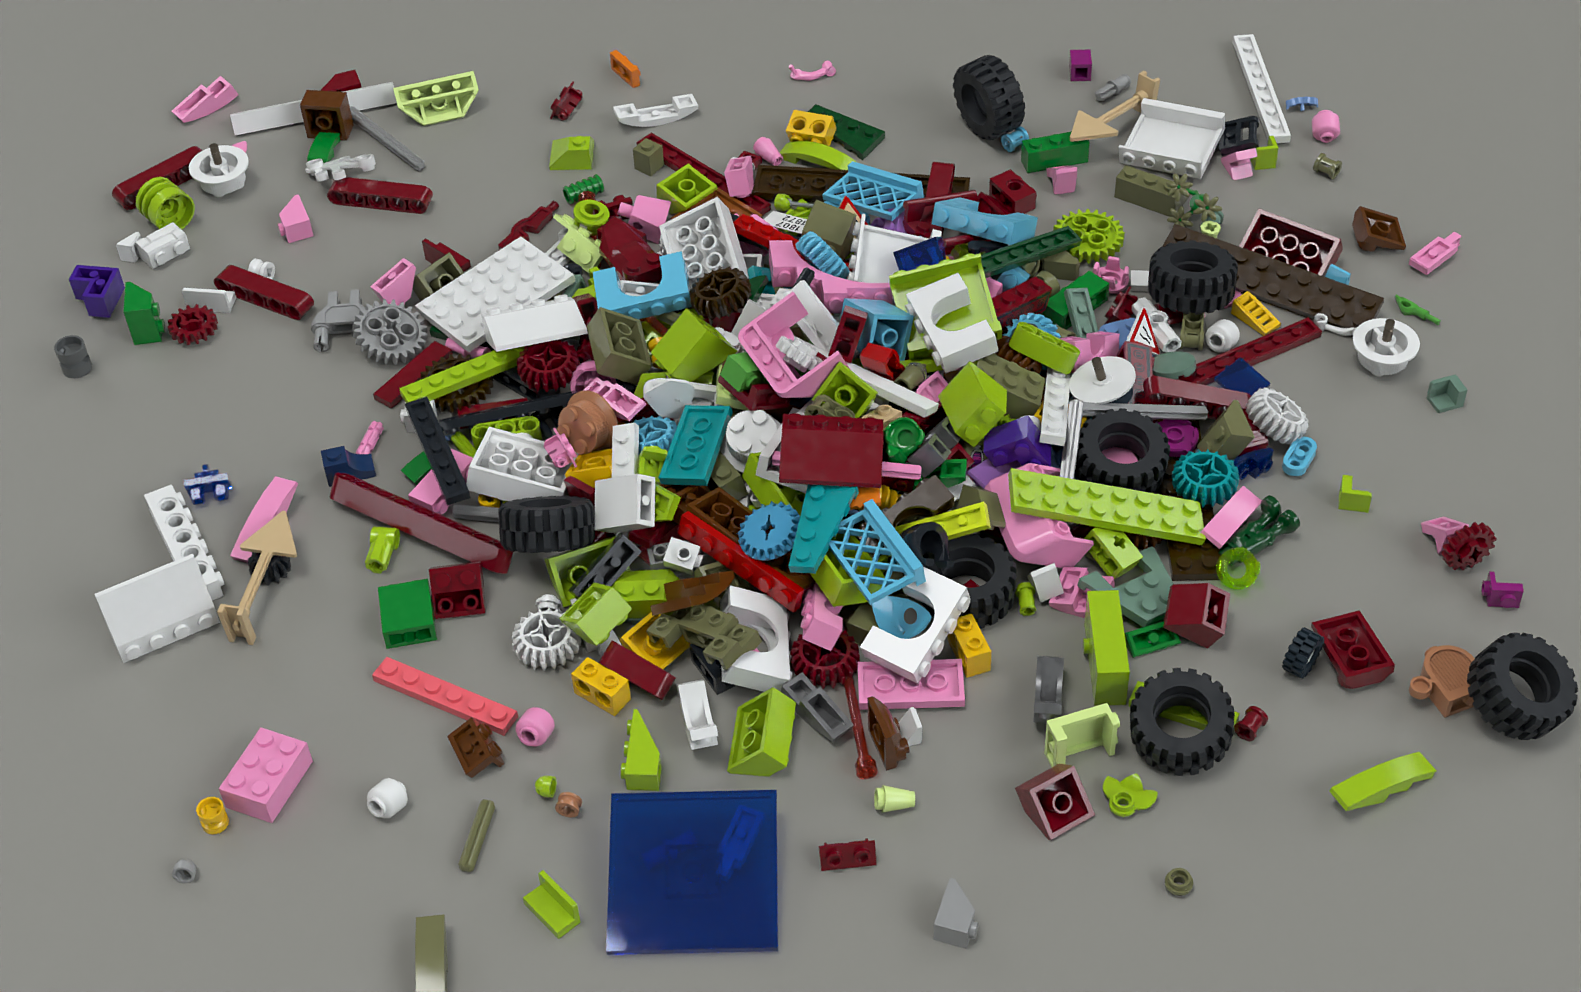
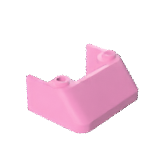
M793 291L744 326L738 334V340L778 396L782 398L814 397L838 362L843 363L848 368L849 366L841 354L836 351L801 377L794 366L783 359L785 354L775 345L781 336L794 341V334L790 327L808 315V312Z
M1033 463L1016 468L1053 476L1060 475V468ZM1009 472L990 480L984 489L998 494L1006 522L1005 528L999 527L1009 553L1016 560L1045 566L1055 563V566L1058 568L1074 567L1094 545L1092 540L1074 538L1069 526L1063 521L1011 512Z

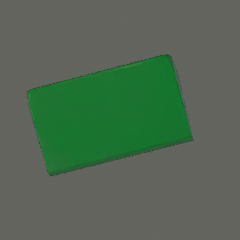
M1164 621L1124 633L1126 647L1132 658L1181 644L1179 635L1163 628Z

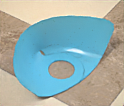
M888 595L872 604L875 620L879 628L902 639H910L926 628L932 618L924 607L915 601ZM908 608H913L917 613V620L913 624L906 623L904 619V613Z

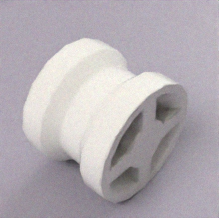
M255 258L251 261L248 271L273 279L275 266L272 262L266 261L263 263L262 260Z

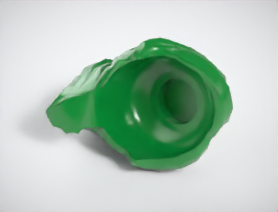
M908 417L897 418L890 422L883 430V441L886 447L883 457L886 462L906 464L908 457L916 452L924 442L925 433L913 419Z

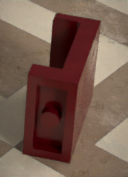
M719 375L718 382L750 411L789 407L791 398L778 396L770 384L752 385L751 390L738 392Z

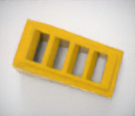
M1247 291L1233 300L1231 314L1261 335L1270 334L1281 326V323L1250 292Z

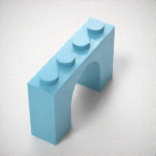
M961 197L935 202L932 218L933 225L1009 245L1035 236L1038 217L1019 212L1008 215L978 212L979 202Z
M682 251L659 256L662 280L655 290L642 296H630L621 291L620 280L615 267L594 271L593 278L598 309L602 307L635 319H642L692 307L687 268Z

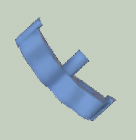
M1297 97L1286 100V110L1300 105V111H1305L1304 105L1316 106L1318 108V98Z

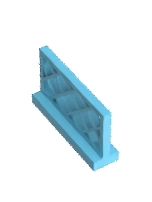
M853 161L847 166L848 173L822 194L823 200L840 205L845 196L849 199L861 197L858 200H850L858 211L893 221L905 210L903 207L904 201L924 198L921 181ZM859 189V191H855V192H850V193H847V192H846V191H851V190ZM844 192V194L834 195L836 193ZM876 194V196L864 198V196ZM894 200V201H892V202H887V203H882V204H881V202H883V201ZM878 203L877 205L868 206V204ZM895 208V209H894L893 211H891V212L885 211V210H887V209Z
M873 499L863 503L864 510L840 522L838 533L845 534L843 541L831 540L829 543V549L870 605L913 582L916 586L926 582L923 565ZM862 520L867 523L865 530L853 529L854 524ZM850 535L861 536L860 544L848 543ZM867 538L879 539L878 546L865 545ZM845 549L857 551L855 559L844 557ZM862 552L875 553L873 560H861ZM880 554L890 555L892 557L890 564L878 562ZM857 566L869 567L868 574H856ZM875 568L887 570L885 578L873 577ZM893 571L903 572L906 575L899 580L890 579ZM870 583L882 585V588L873 594L868 590Z

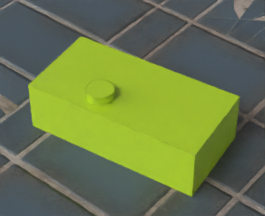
M1119 590L1087 591L1084 621L1086 638H1083V654H1088L1094 706L1105 703L1108 705H1126L1130 670Z

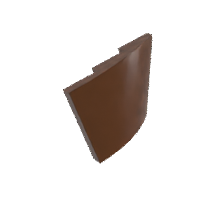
M734 571L717 572L702 577L686 578L665 583L664 589L667 602L650 606L652 616L700 605L716 598L731 584L735 578Z

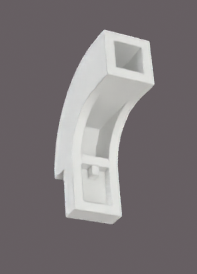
M704 680L676 684L691 750L718 745L716 737L718 736L717 726L712 720Z

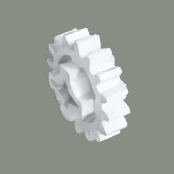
M781 336L775 345L781 352L786 354L783 359L787 363L804 373L807 369L811 370L822 362L816 356L818 350L798 337L793 341L790 338Z

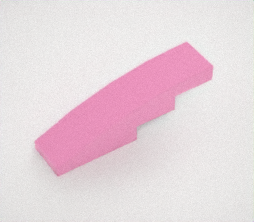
M598 377L584 389L601 395L610 404L616 417L630 421L647 405L645 401L619 384L613 385L606 380L604 382Z
M274 477L261 495L240 532L230 555L233 559L248 563V558L251 557L252 552L242 551L240 544L280 512L286 511L287 513L298 486L296 481Z

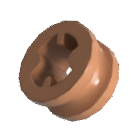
M563 792L558 797L555 809L562 816L576 817L579 814L582 799L574 793Z

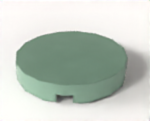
M1182 351L1160 354L1154 357L1152 375L1176 380L1179 379L1178 376L1184 375V378L1188 377L1196 369V360L1190 353Z

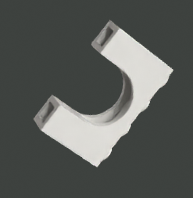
M959 273L906 294L908 304L905 305L906 311L914 316V324L918 333L924 334V343L928 350H933L932 356L937 366L941 365L945 373L960 368L969 361L974 362L998 352L996 336L987 320L958 331H945L935 326L938 320L945 314L971 304L968 288Z
M925 567L923 568L926 582L919 586H916L913 582L902 589L904 594L929 605L935 611L931 627L919 637L902 639L873 626L860 646L865 658L917 684L922 677L928 674L931 668V661L935 655L941 653L945 638L948 633H953L957 626L959 615L961 612L964 613L970 604L967 587Z
M730 585L720 600V611L733 614L738 619V624L757 630L765 641L768 652L748 651L744 653L728 670L722 668V682L763 692L774 687L781 692L782 686L792 679L789 664L791 660V651H789L791 634L788 631L789 611L768 595Z

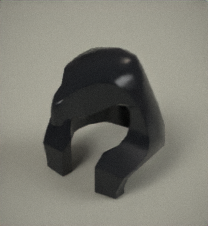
M935 522L920 523L899 534L923 566L933 567L935 562L937 568H953L954 561L949 559L948 536L940 524ZM932 553L935 556V560L923 558V555Z

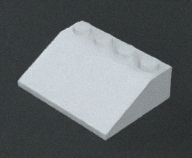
M718 197L659 226L666 253L672 254L682 251L690 290L692 289V284L697 283V278H702L704 273L708 274L712 270H718L720 267L723 269L729 266L731 269L738 268L749 279L730 210Z
M566 294L555 296L554 300L546 302L545 299L533 300L531 305L523 306V303L509 305V309L500 310L499 307L486 310L487 313L481 314L486 342L496 352L588 334L575 300Z
M489 427L469 466L466 485L469 491L503 501L540 496H567L568 491L564 479H566L565 473L572 465V462L563 468H558L553 464L551 457L545 450L544 441Z
M193 554L95 593L102 615L123 663L220 623Z

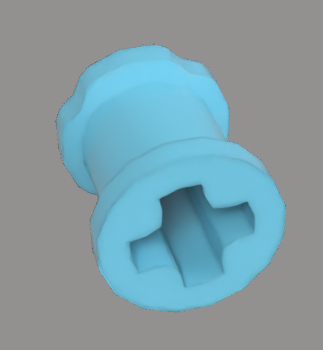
M1018 127L1013 133L1004 134L1001 137V143L1004 149L1012 152L1017 146L1022 144L1023 140H1028L1029 135L1023 127Z

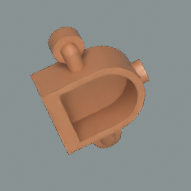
M1443 645L1429 648L1424 654L1425 659L1420 676L1412 678L1410 682V695L1416 699H1426L1429 697L1444 718L1474 707L1472 705L1474 702L1473 697H1469L1468 693L1470 685L1467 684V674L1469 673V666L1475 658L1466 650L1456 646Z

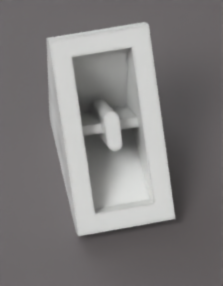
M1055 563L1033 571L1027 576L1029 582L1035 588V593L1040 602L1064 593Z

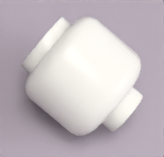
M1226 319L1218 320L1208 328L1205 334V340L1209 348L1218 353L1227 352L1237 344L1240 337L1239 329L1235 323Z
M391 778L383 779L367 794V807L374 816L384 819L393 817L406 806L408 801L405 786Z

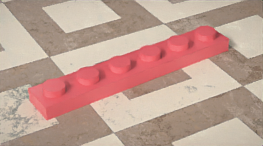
M386 657L372 674L373 680L379 684L462 719L468 720L473 717L480 723L485 722L493 732L503 736L506 735L518 718L517 711L389 657Z

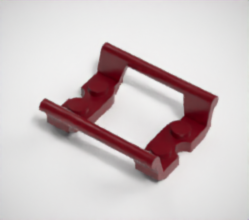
M976 190L904 201L903 226L905 232L910 235L930 239L933 229L928 223L920 221L924 208L935 205V202L959 197L977 202ZM971 234L949 238L941 237L940 254L943 256L950 255L956 245L967 244L970 241L994 240Z

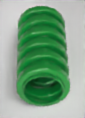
M597 174L593 178L588 177L587 180L577 181L575 185L571 183L569 187H563L564 197L569 204H573L574 201L579 202L580 198L584 200L586 196L591 197L592 194L597 195L598 192H604L603 181Z

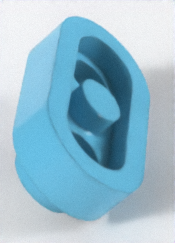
M1309 437L1297 438L1296 441L1292 442L1283 458V471L1291 476L1303 475L1315 457L1316 442Z

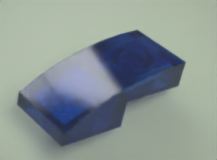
M1271 448L1259 449L1234 459V466L1238 467L1239 480L1245 479L1248 474L1256 479L1262 473H1267L1273 465L1274 450Z

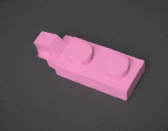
M1453 232L1445 239L1438 236L1414 254L1409 260V265L1428 275L1457 252L1462 236L1456 232Z

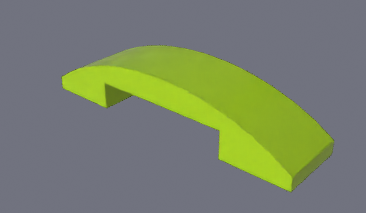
M810 141L789 142L780 151L784 161L794 164L802 159L831 169L848 170L847 166L852 161L856 162L837 149Z

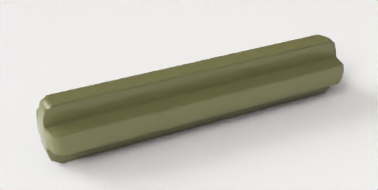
M483 799L480 801L458 863L461 871L472 872L474 870L495 810L492 800Z

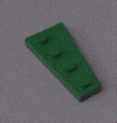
M817 104L808 111L810 113L833 116L837 128L832 140L842 143L847 151L857 153V157L862 161L885 139V131Z

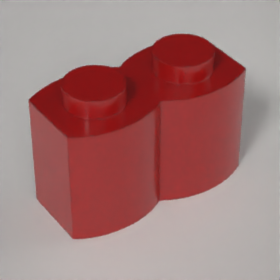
M868 342L860 354V360L865 369L891 381L898 378L905 370L904 365L900 363L897 351Z

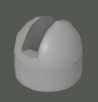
M190 859L179 860L173 868V878L180 883L192 882L196 874V865Z

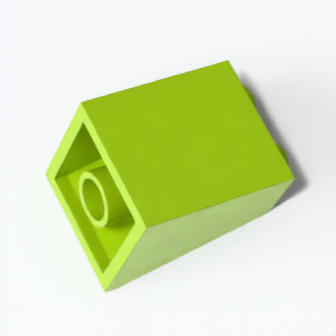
M687 308L651 351L657 359L655 363L661 369L667 371L665 374L669 378L689 382L694 381L723 363L728 355L738 352L717 329Z
M971 361L963 367L938 395L954 432L973 447L1006 414L1007 390Z

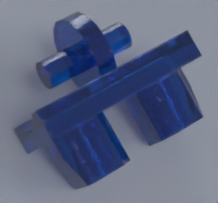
M208 464L202 465L203 472L194 473L195 478L184 480V487L193 505L204 504L206 502L205 493L213 492L214 498L217 501L228 500L229 489H232V482L229 480L228 473L220 474L219 469L210 470Z

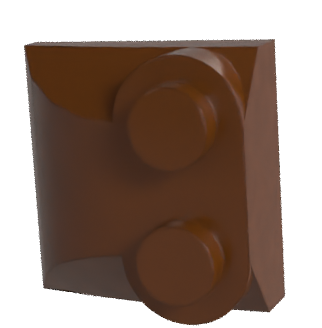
M1362 206L1358 207L1354 214L1352 226L1358 246L1362 250L1375 251L1377 247L1393 250H1404L1406 248L1397 217Z
M873 696L868 697V731L886 771L894 769L899 761L906 760V754L910 752L908 742L905 737H901L897 718H893L889 709L881 701Z

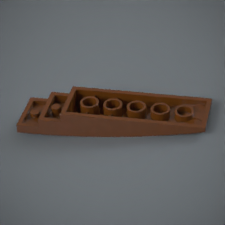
M659 485L681 497L673 517L674 522L680 525L681 515L689 511L740 545L737 533L741 530L740 523L745 522V515L750 516L752 514V511L720 487L710 490L708 487L700 485ZM770 525L769 529L765 531L767 536L768 533H770V530L774 529L772 525ZM792 549L779 558L762 560L804 590L816 582L810 573L790 572L789 562Z

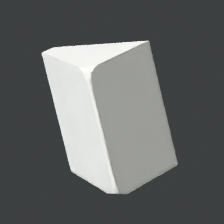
M139 232L133 233L116 244L122 261L135 263L140 257L135 244L136 241L141 239Z
M911 707L898 722L901 737L906 738L909 746L921 744L922 725L916 709Z

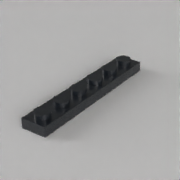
M577 390L439 419L438 422L442 431H445L446 434L460 431L459 427L468 426L469 429H472L475 425L482 422L506 420L505 418L515 416V418L529 416V412L538 411V414L551 412L552 407L561 406V409L565 408L570 398L577 393Z
M428 397L405 403L407 414L447 506L470 499L467 485Z

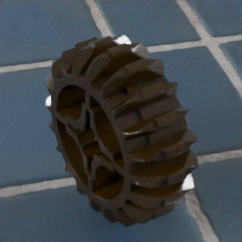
M729 266L723 269L720 267L716 271L712 270L708 274L704 273L702 278H697V283H693L692 289L689 291L690 302L698 315H702L704 319L709 317L711 320H714L716 317L722 319L723 316L729 317L730 314L738 313V309L745 307L744 304L752 296L751 284L744 272L739 271L738 268L731 269Z

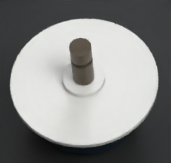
M1114 356L1094 357L1073 373L1069 382L1070 392L1075 399L1083 402L1128 404L1133 395L1132 386L1136 379V373L1133 365L1123 358Z

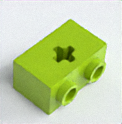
M1095 527L1084 538L1093 541L1094 545L1090 548L1089 553L1108 576L1114 577V580L1132 570L1143 558L1142 554L1123 531Z

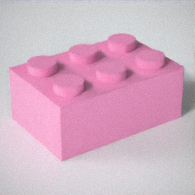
M260 727L219 787L225 807L273 823L313 762L307 742Z

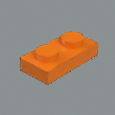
M614 50L610 52L611 69L632 88L640 86L639 76L641 74L639 68L633 65L619 51Z

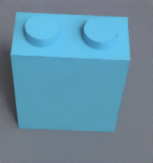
M844 298L841 316L845 305L868 313L857 345L859 353L861 354L869 342L897 351L900 361L905 360L914 316L884 300Z

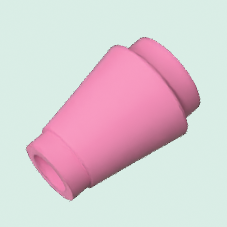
M761 137L755 142L753 149L756 155L761 156L762 159L774 166L781 164L783 156L771 139Z

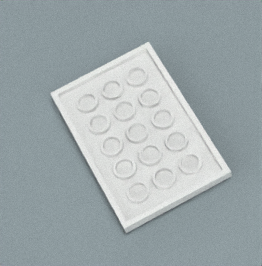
M519 237L416 304L415 308L431 324L467 352H471L486 342L481 314L487 313V309L499 307L500 310L509 309V305L523 303V306L531 305V301L537 299H545L547 301L576 280L573 273L527 240Z

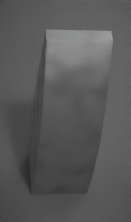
M803 672L782 686L781 692L796 702L795 712L812 728L831 741H835L854 727V724L821 687L816 688Z

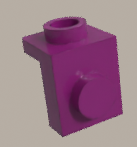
M1489 571L1487 580H1483L1481 587L1482 596H1486L1488 607L1519 608L1524 592L1523 584L1496 582L1495 572Z

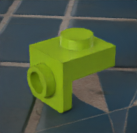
M644 446L638 457L637 474L655 477V483L661 485L658 477L668 451L658 446Z

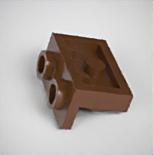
M473 717L447 736L465 774L470 778H473L492 762L499 767L504 765V761L500 756L503 752L499 745L491 738L492 730L485 722L480 723Z

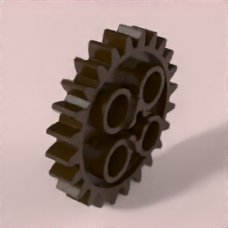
M459 353L457 358H454L450 354L447 360L444 357H440L441 362L439 363L433 360V367L425 366L426 372H420L421 378H418V381L471 360V355L468 354L465 358H462V354ZM493 376L461 388V394L456 390L434 399L436 408L440 407V412L448 408L449 412L452 413L456 408L461 411L462 406L471 408V404H479V399L486 400L485 394H491L490 388L494 387Z

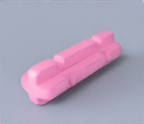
M371 422L356 450V454H371L384 429L381 422Z

